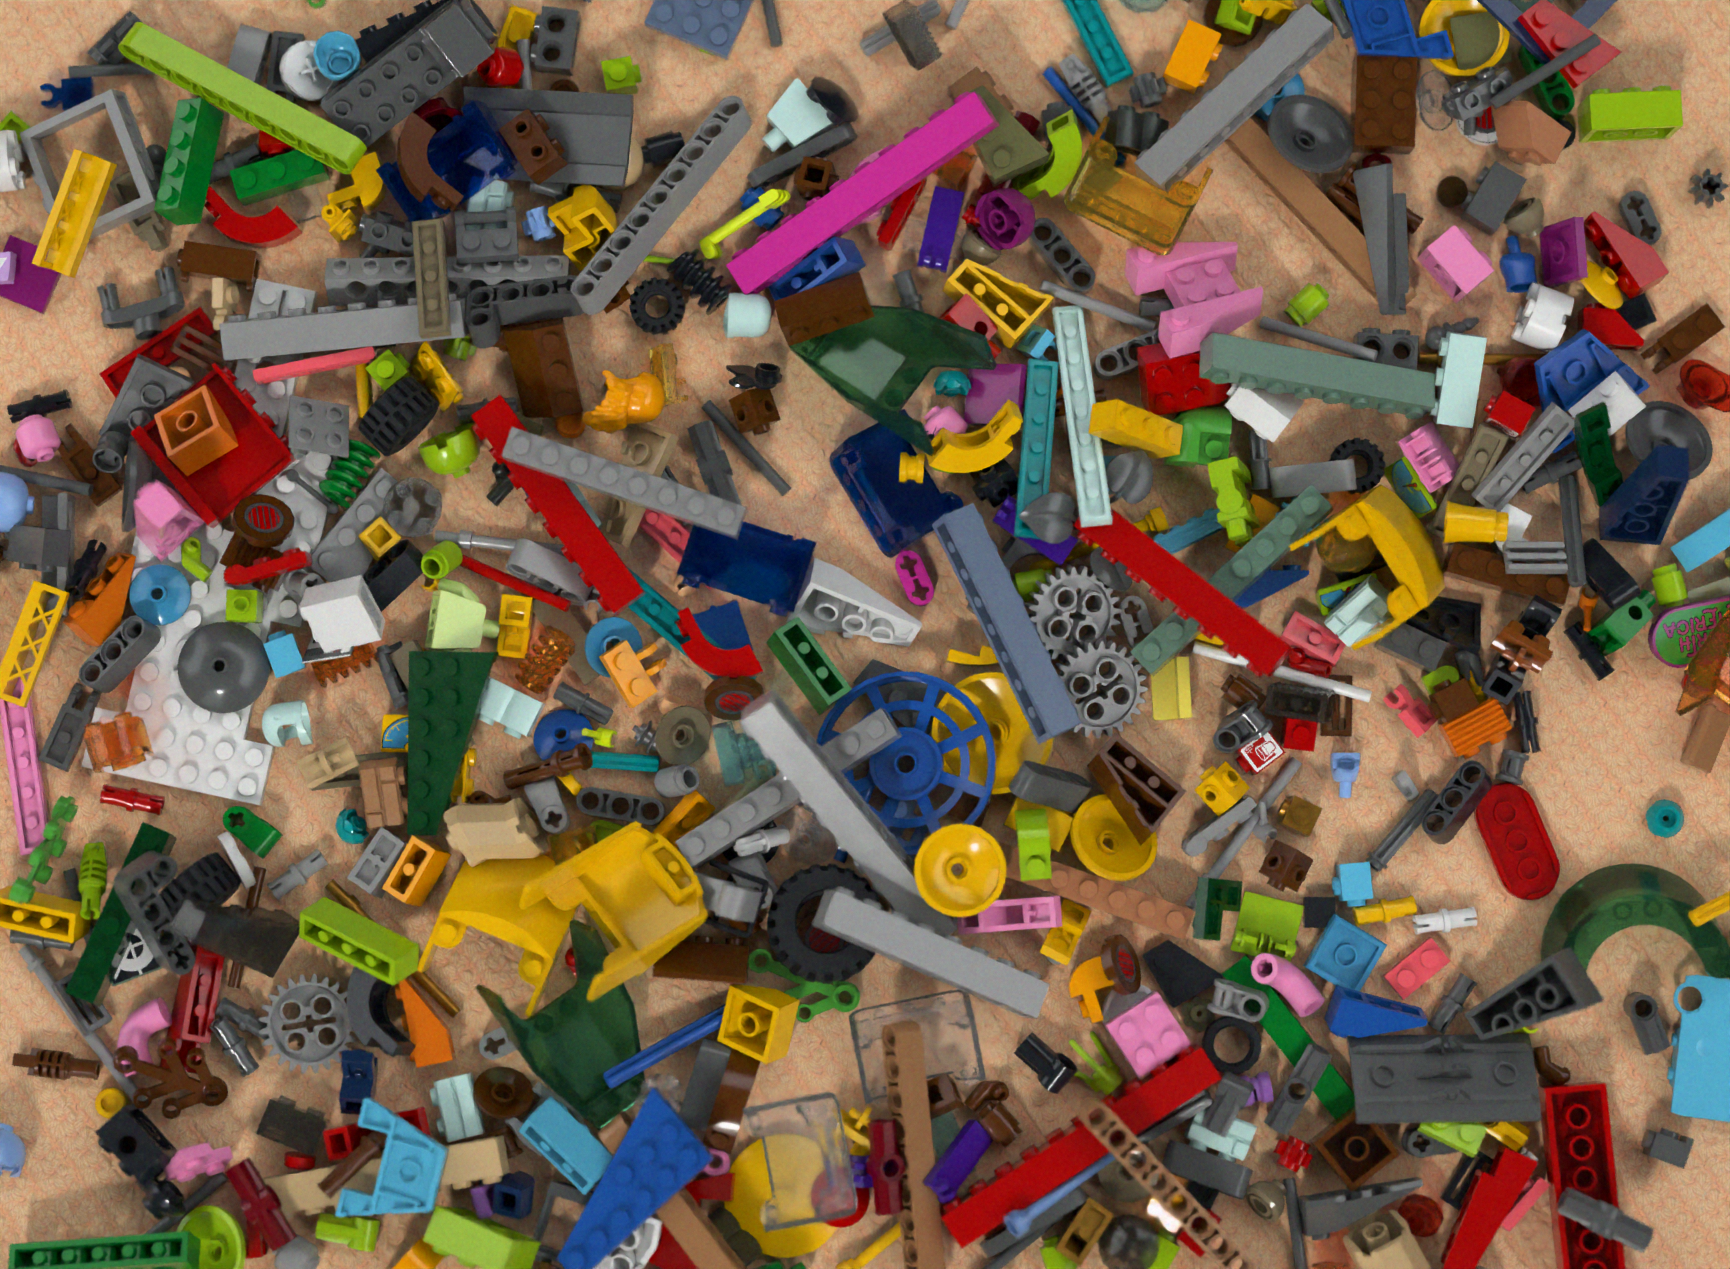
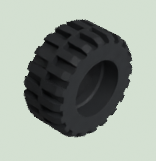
M820 864L811 865L808 869H801L795 872L792 877L782 883L777 893H775L767 920L769 943L771 949L777 955L778 961L782 965L784 964L789 969V972L795 976L798 975L805 978L806 981L813 983L816 981L823 982V984H831L835 981H844L862 971L876 953L851 942H848L844 947L834 952H818L809 948L802 941L797 930V916L802 906L810 899L823 895L827 890H836L837 887H842L854 892L853 898L862 902L864 899H869L880 904V897L877 892L872 890L869 882L863 876L859 877L856 875L854 870L850 868L843 869L836 864H828V866H820Z

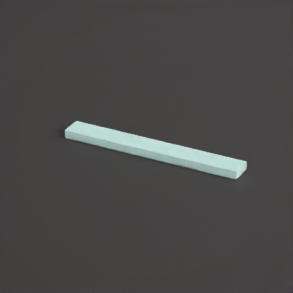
M1078 305L1052 307L1081 527L1112 524V514L1101 438L1088 433L1092 404H1095L1096 401L1083 308Z

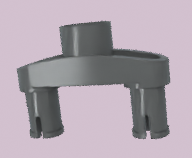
M164 267L163 273L161 268L155 271L161 293L158 298L122 308L120 307L116 284H106L107 289H104L103 285L97 287L103 309L101 313L103 326L109 329L133 328L135 337L139 340L151 339L161 333L160 320L179 312L185 306L183 294L178 290L174 268Z

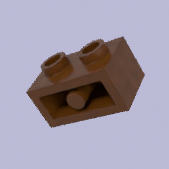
M527 108L498 130L528 176L540 185L568 164L562 156L566 150L556 137L551 139L547 133L550 126L540 113L535 116Z

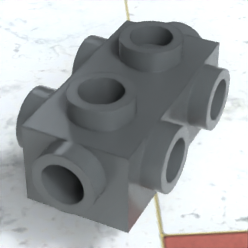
M1504 66L1500 69L1486 67L1478 71L1476 76L1470 81H1461L1454 84L1449 92L1442 96L1441 105L1444 112L1451 118L1464 121L1465 136L1476 135V117L1484 115V109L1492 105L1489 100L1490 98L1511 86L1513 78L1510 71Z
M377 211L376 214L371 213L370 215L363 213L359 224V231L363 232L361 241L369 244L359 257L374 258L379 251L389 254L391 250L414 257L412 222L414 220L401 222L395 220L394 215L384 211Z

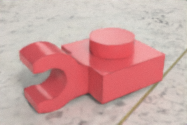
M1400 684L1393 690L1398 698L1390 692L1383 698L1384 702L1390 708L1401 710L1398 717L1419 738L1437 720L1419 696L1413 699L1408 689Z

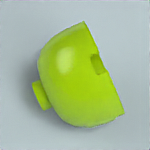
M473 423L455 427L456 431L446 434L442 432L421 443L418 450L427 467L440 475L453 474L454 478L469 473L471 471L469 466L477 460L480 454L479 438L471 427Z

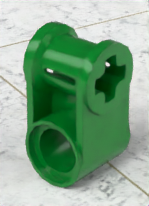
M231 807L223 815L224 827L262 859L268 855L283 835L262 818L260 819L245 807ZM243 813L242 820L245 822L244 826L237 825L234 827L235 820L232 818L233 814L240 815Z

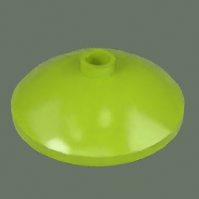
M214 1205L200 1206L184 1217L176 1232L189 1231L201 1240L199 1269H243L246 1256L244 1235L238 1221L229 1211Z

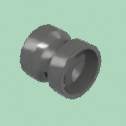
M116 431L103 433L99 438L92 458L96 468L106 473L119 471L128 450L129 442L127 438Z

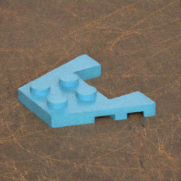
M364 1098L358 1126L388 1134L374 1194L348 1187L342 1188L335 1216L431 1212L435 1207L449 1149L373 1098Z

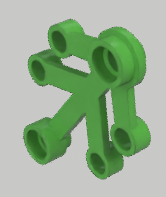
M60 796L51 815L53 819L48 821L42 836L45 839L38 847L34 848L29 857L28 864L33 867L27 879L22 877L16 879L9 893L10 900L19 904L23 902L28 904L36 890V887L32 886L34 879L44 885L48 883L53 872V868L47 866L50 856L53 855L58 858L62 856L67 845V841L61 839L66 822L71 823L78 810L74 797L69 796L66 798Z
M756 949L749 955L748 964L754 972L765 973L769 971L800 984L783 993L796 999L814 992L828 996L812 1005L802 1004L798 1006L796 1017L801 1022H809L813 1016L832 1008L840 1012H849L859 1004L860 992L853 983L845 982V980L835 981L833 985L816 981L814 983L809 982L805 978L798 975L795 976L789 972V969L784 964L782 965L780 962L772 960L771 954L765 949ZM758 955L765 956V966L758 967L755 965L754 961ZM842 991L850 993L851 999L849 1002L843 1003L839 1000V994ZM807 1007L810 1009L811 1015L808 1019H802L799 1016L801 1008Z

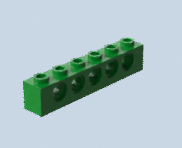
M189 1231L10 1244L8 1269H199L201 1240Z

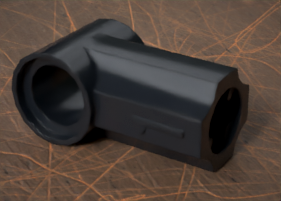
M1033 1032L1029 1034L1014 1052L1017 1057L1038 1074L1039 1082L1048 1091L1058 1094L1078 1071L1077 1066L1070 1058L1062 1053H1055Z

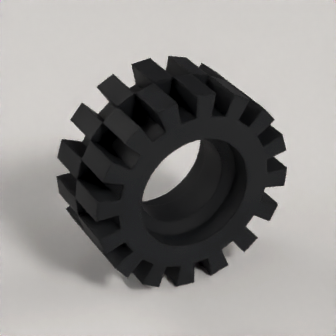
M656 277L651 278V281L644 280L642 285L636 286L634 294H631L629 307L636 325L642 328L644 332H651L653 335L663 333L664 335L669 330L676 329V325L681 323L685 307L682 294L676 285L672 282L669 283L664 278L657 280ZM655 295L663 296L669 302L667 313L659 318L650 316L645 308L648 299Z
M1348 439L1340 444L1331 454L1329 461L1347 460L1351 455H1360L1368 463L1367 473L1362 477L1356 478L1357 489L1346 490L1348 494H1362L1371 490L1380 482L1384 475L1385 461L1382 459L1384 455L1382 451H1378V446L1375 443H1369L1370 440Z

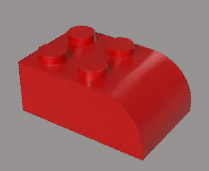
M1161 343L1137 347L1140 394L1146 411L1159 416L1215 405L1229 397L1226 393L1231 388V383L1216 384L1211 382L1210 379L1199 377L1200 351L1169 359Z

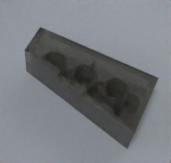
M186 899L170 927L196 945L273 978L299 935L300 922L284 910L275 909L274 911H268L260 907L250 909L234 904L222 906L215 902Z

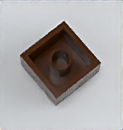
M1355 1106L1309 1140L1343 1185L1351 1192L1400 1155V1152L1377 1123L1356 1124Z

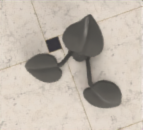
M1137 450L1123 453L1108 463L1105 470L1107 486L1111 491L1116 492L1114 496L1109 498L1110 504L1119 500L1121 496L1129 504H1137L1146 498L1153 483V468L1145 451ZM1051 492L1038 497L1027 505L1019 515L1020 519L1029 526L1033 533L1046 543H1061L1071 535L1073 530L1079 531L1073 526L1080 517L1079 508H1075V503L1070 496L1061 492ZM1101 547L1095 548L1090 554V565L1095 576L1103 584L1114 590L1126 591L1129 589L1132 579L1124 573L1127 568L1119 561L1113 565L1100 555L1103 551Z

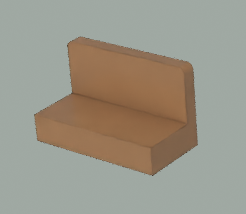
M1713 704L1702 705L1680 761L1704 772L1711 773L1730 726V715L1717 710Z

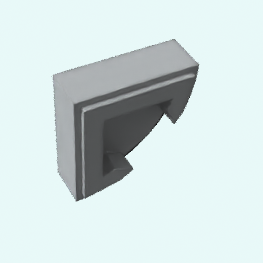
M1405 770L1399 771L1391 777V780L1407 801H1412L1419 795L1416 786Z

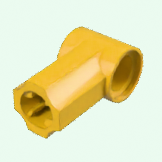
M1518 1121L1476 1122L1487 1127L1486 1133L1515 1152L1525 1144L1531 1131Z

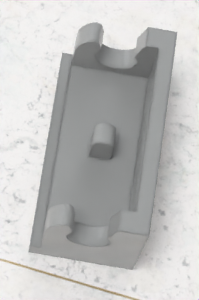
M380 827L347 878L369 894L382 898L386 892L382 887L408 842L397 837L398 835Z

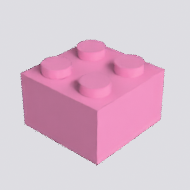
M1453 225L1430 244L1417 259L1457 304L1481 284L1494 270L1491 267L1492 261L1483 251L1478 252L1473 247L1470 235L1463 228L1458 229Z
M1156 991L1149 993L1103 1024L1139 1078L1191 1045Z

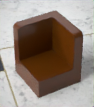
M963 792L961 798L947 815L964 822L974 810L980 798ZM989 798L983 812L973 824L974 826H982L992 801L991 798Z

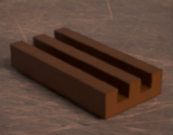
M186 323L183 325L170 348L172 352L209 372L214 369L211 366L212 364L180 348L179 346L183 343L222 364L221 368L226 365L231 369L234 360H224L223 357L187 339L185 336L187 333H190L223 351L221 342Z
M1330 675L1328 679L1352 685V676ZM1320 689V736H1352V698L1345 696L1344 730H1339V694H1332V730H1328V691Z

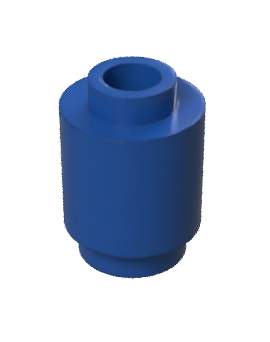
M752 187L749 188L740 198V201L743 203L740 210L745 211L759 201L758 197L766 192L761 187H758L756 190ZM781 206L776 209L765 211L752 221L760 228L764 227L767 231H770L780 222L785 214L780 210Z

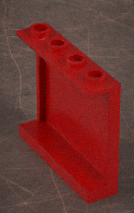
M215 362L211 365L214 368L173 403L206 385L231 423L239 446L186 476L168 458L155 418L146 426L142 427L139 425L130 432L207 526L213 529L234 512V508L240 500L256 494L296 460L291 453V448H288L289 439L285 435L279 437L273 430L276 424L265 411L260 415L253 406L257 403L255 398L246 388L240 391L234 384L237 377L226 365L221 368Z

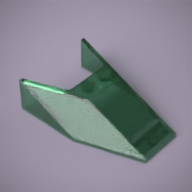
M871 305L875 317L789 346L795 355L845 401L930 456H932L934 450L923 423L899 414L923 379L935 367L994 370L997 366L985 335L907 307Z
M573 919L569 922L577 981L571 989L531 1017L522 1020L507 1007L500 994L481 984L475 988L532 1072L596 1129L600 1130L621 1111L625 1112L646 1097L647 1088L644 1071L613 1088H610L603 1078V1073L606 1070L641 1051L635 1006L624 983H621L592 1002L588 1000L586 996L593 979L604 972L603 963L609 953L595 928Z

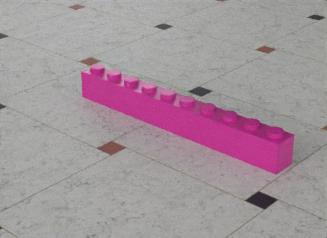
M969 91L962 93L953 101L955 105L946 111L941 109L929 117L930 122L922 128L915 127L909 130L903 136L905 140L896 146L891 144L879 152L880 157L871 164L868 161L858 166L854 170L855 175L848 180L841 179L835 182L829 188L831 192L824 197L817 196L805 204L806 209L798 215L793 213L780 222L781 227L774 232L767 231L761 234L756 239L757 244L749 249L743 248L734 253L731 257L733 260L726 266L744 295L759 294L832 237L842 236L998 127L1000 124L981 95L975 91L972 93Z

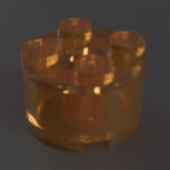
M123 712L113 717L114 721L105 724L99 721L84 727L86 733L83 735L95 773H105L103 767L112 766L113 771L132 767L146 761L145 754L151 757L154 755L142 717H133L132 712Z

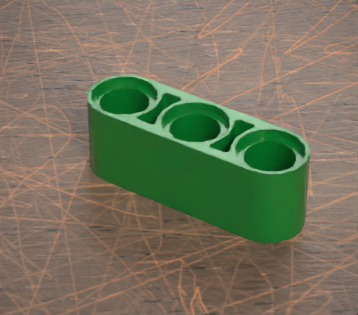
M1523 45L1520 46L1518 56L1526 75L1531 74L1544 65L1530 54ZM1558 70L1552 74L1553 83L1541 81L1532 87L1542 111L1554 120L1565 118L1575 104L1571 88ZM1552 99L1562 100L1565 110L1559 111L1555 109L1552 105Z

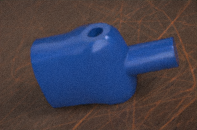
M1509 236L1506 239L1509 254L1503 255L1499 261L1506 290L1510 293L1528 292L1532 282L1538 284L1535 274V258L1531 253L1521 252L1518 236Z

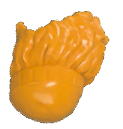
M604 370L602 374L606 377L604 386L607 389L605 399L602 400L601 404L596 405L594 410L587 411L582 420L586 426H591L596 431H604L610 434L626 428L628 424L651 422L658 418L664 407L665 393L662 383L656 375L645 371L639 373L634 378L620 379L611 371Z

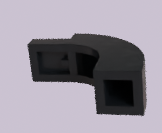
M1535 594L1526 609L1522 610L1516 619L1525 628L1522 635L1529 639L1540 634L1546 637L1560 617L1562 609ZM1497 652L1486 674L1481 691L1508 705L1523 684L1527 670L1518 666L1515 672H1511L1508 670L1510 660Z
M354 966L347 988V1011L356 1036L365 1047H379L389 1056H410L416 1046L392 1024L388 1016L387 996L392 985Z

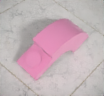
M1060 896L996 900L980 913L966 917H957L958 934L1062 927Z

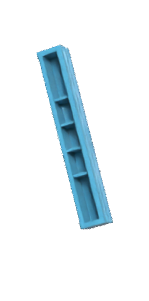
M1210 508L1203 512V516L1199 518L1194 516L1186 521L1187 524L1181 527L1178 524L1170 528L1169 533L1165 535L1160 533L1154 536L1153 540L1173 555L1225 529L1217 519L1216 513L1221 511L1218 508L1215 510Z

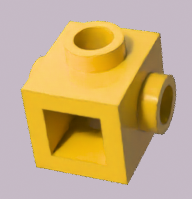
M1225 761L1218 768L1211 765L1199 776L1202 782L1194 791L1219 817L1233 806L1250 787L1239 776L1237 771Z

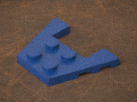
M1341 0L1345 17L1353 31L1351 37L1357 55L1417 57V59L1449 60L1454 57L1447 30L1420 38L1415 37L1405 0Z
M1582 329L1534 363L1542 413L1552 402L1563 411H1568L1615 371L1632 387L1637 395L1650 387L1633 369L1623 363L1609 348L1585 329ZM1572 430L1552 453L1555 454L1575 440V434Z

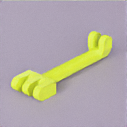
M770 189L758 197L759 201L699 240L704 256L708 259L721 258L722 250L718 242L765 211L776 209L790 199V192L788 190Z

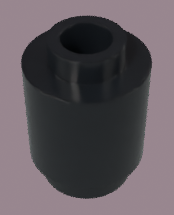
M669 131L644 139L645 145L641 146L645 164L651 163L653 168L669 164L685 145L681 133Z

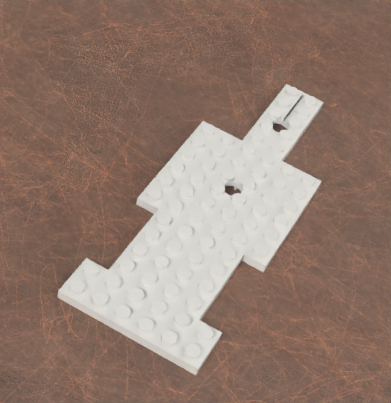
M257 279L248 319L258 318L257 313L276 311V316L278 314L279 316L288 315L287 310L306 308V313H313L318 293L308 289ZM304 353L271 356L272 358L265 356L238 359L235 371L237 380L234 384L240 391L246 388L257 401L253 405L260 415L265 411L276 424L273 430L279 437L285 435L289 419V396H294L298 377L271 382L267 385H258L254 381L252 370H255L260 363L266 361L272 362L275 365L299 361L303 359ZM310 451L305 459H296L254 494L269 495L283 501L291 509L294 516V527L289 539L287 538L283 544L271 548L281 553L289 549L300 548L301 551H307L311 554L321 542L329 514L327 507L299 484L289 481L286 475L289 470H296L303 481L331 502L320 490L319 483L322 480H327L325 473L328 470H333L331 463L334 460H339L337 456ZM153 461L151 466L152 479L158 480L160 483L180 493ZM204 523L189 536L195 537L200 541L201 562L213 570L212 575L206 582H202L182 566L181 545L160 562L137 537L136 533L131 552L136 559L128 590L130 591L134 578L143 569L152 565L162 564L176 568L186 577L191 589V600L188 609L177 621L167 625H156L161 631L160 641L135 668L125 714L95 707L81 767L262 806L275 746L246 740L254 702L248 707L232 713H215L199 707L189 699L182 689L178 677V659L185 642L198 629L216 622H229L226 620L227 589L258 590L264 593L263 623H236L254 632L263 644L269 640L268 636L270 635L273 622L302 628L304 619L300 614L298 603L285 591L283 583L278 592L270 588L267 594L251 586L252 583L234 586L225 582L223 574L226 566L219 562L235 531H227L222 526V523L218 524L214 529ZM309 566L301 568L306 573H315ZM155 589L153 597L156 600L162 598V589ZM218 661L215 664L216 671L221 672L224 670V662Z

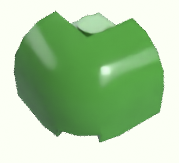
M1206 406L1177 413L1172 421L1183 425L1180 455L1164 457L1165 466L1194 468L1196 465L1207 466V463L1228 458L1232 429V415L1228 408Z

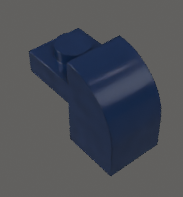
M362 1049L343 1050L341 1056L343 1078L339 1094L340 1110L344 1114L360 1115L364 1098L370 1097L375 1099L378 1060L374 1058L373 1052H367Z
M522 1171L502 1175V1181L495 1183L492 1213L517 1220L531 1214L535 1179Z

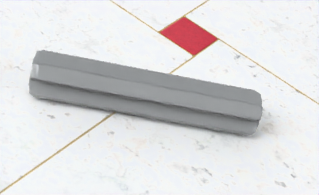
M928 0L861 40L860 47L864 54L871 56L941 13L938 2L936 0Z

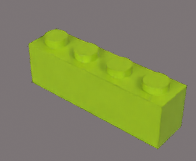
M325 896L300 912V938L393 986L418 970L419 944Z

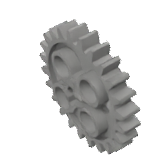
M1068 564L1066 573L1063 569L1056 567L1055 577L1046 572L1045 578L1047 582L1045 584L1036 581V585L1040 589L1038 593L1029 592V595L1034 598V602L1025 603V606L1032 610L1028 615L1037 627L1038 636L1044 648L1050 653L1051 659L1055 660L1058 656V660L1062 663L1067 662L1064 658V653L1071 656L1075 655L1074 645L1084 650V642L1086 640L1095 647L1096 640L1101 639L1106 646L1108 641L1105 638L1107 635L1116 636V633L1111 630V626L1120 625V622L1113 618L1115 614L1121 612V609L1113 606L1120 598L1116 595H1110L1114 589L1103 584L1095 576L1092 568L1087 572V567L1079 565L1076 571L1075 566ZM1066 590L1065 600L1058 603L1059 593ZM1093 595L1094 602L1092 606L1086 608L1087 598ZM1076 611L1075 616H1074V615H1071V616L1069 617L1070 612L1074 613V612ZM1059 620L1060 626L1058 630L1052 633V624L1054 621ZM1087 625V633L1080 638V628Z
M1097 639L1095 647H1093L1091 642L1086 640L1084 642V650L1074 645L1075 655L1063 654L1067 661L1065 665L1056 662L1055 665L1061 670L1060 674L1057 675L1063 680L1065 691L1071 703L1076 707L1078 718L1081 724L1071 729L1075 733L1081 728V734L1088 737L1092 730L1093 736L1098 739L1103 730L1107 736L1111 737L1113 727L1123 732L1122 722L1126 721L1131 725L1133 724L1130 717L1131 713L1141 714L1136 705L1137 703H1146V700L1141 698L1139 694L1148 691L1147 687L1140 684L1147 676L1143 673H1137L1143 666L1139 662L1132 663L1135 657L1130 652L1125 655L1126 647L1119 645L1116 648V643L1111 640L1105 646L1101 639ZM1105 661H1109V671L1106 674L1100 675V665ZM1118 674H1121L1120 679L1114 680ZM1083 676V686L1078 690H1074V680L1077 677ZM1100 683L1101 686L1099 687V689L1101 692L1099 694H1096V685ZM1119 687H1123V696L1119 700L1114 701V691ZM1083 697L1082 699H1080L1079 703H1075V700L1077 698ZM1097 702L1098 708L1096 713L1087 716L1088 706L1091 703Z
M301 974L299 975V984H295L291 978H288V988L285 989L278 984L276 988L279 995L268 994L267 996L272 1005H262L261 1007L264 1011L268 1012L267 1016L258 1018V1021L266 1023V1028L259 1030V1034H268V1039L262 1045L272 1044L273 1049L268 1055L271 1057L279 1054L278 1065L283 1064L286 1060L290 1061L289 1071H293L298 1064L300 1065L301 1074H305L307 1067L310 1065L313 1072L318 1073L319 1064L321 1063L329 1070V1060L333 1059L340 1063L341 1058L338 1053L343 1050H349L345 1046L346 1042H356V1039L349 1035L350 1031L354 1030L349 1020L347 1003L344 1001L347 997V991L341 994L337 993L340 983H336L330 988L328 986L329 977H325L321 983H317V976L313 974L310 982H306L304 975ZM319 997L327 999L330 1003V1009L325 1015L317 1014L314 1011V1001ZM293 1002L299 1007V1015L295 1020H289L284 1017L283 1007L286 1003ZM305 1015H310L311 1020L328 1017L336 1018L334 1023L312 1027L311 1033H308L307 1028L287 1031L281 1029L282 1025L305 1021ZM322 1028H330L334 1032L335 1039L330 1045H323L318 1039V1033ZM292 1033H299L304 1038V1045L300 1050H292L287 1044V1039Z

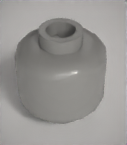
M296 1234L297 1237L272 1252L276 1256L274 1266L276 1269H316L321 1259L318 1256L317 1246Z

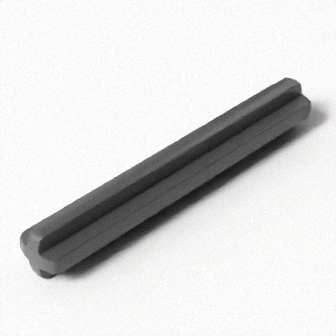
M1568 474L1559 478L1558 484L1567 557L1566 564H1568V583L1571 587L1576 588L1586 584L1577 482L1573 475Z

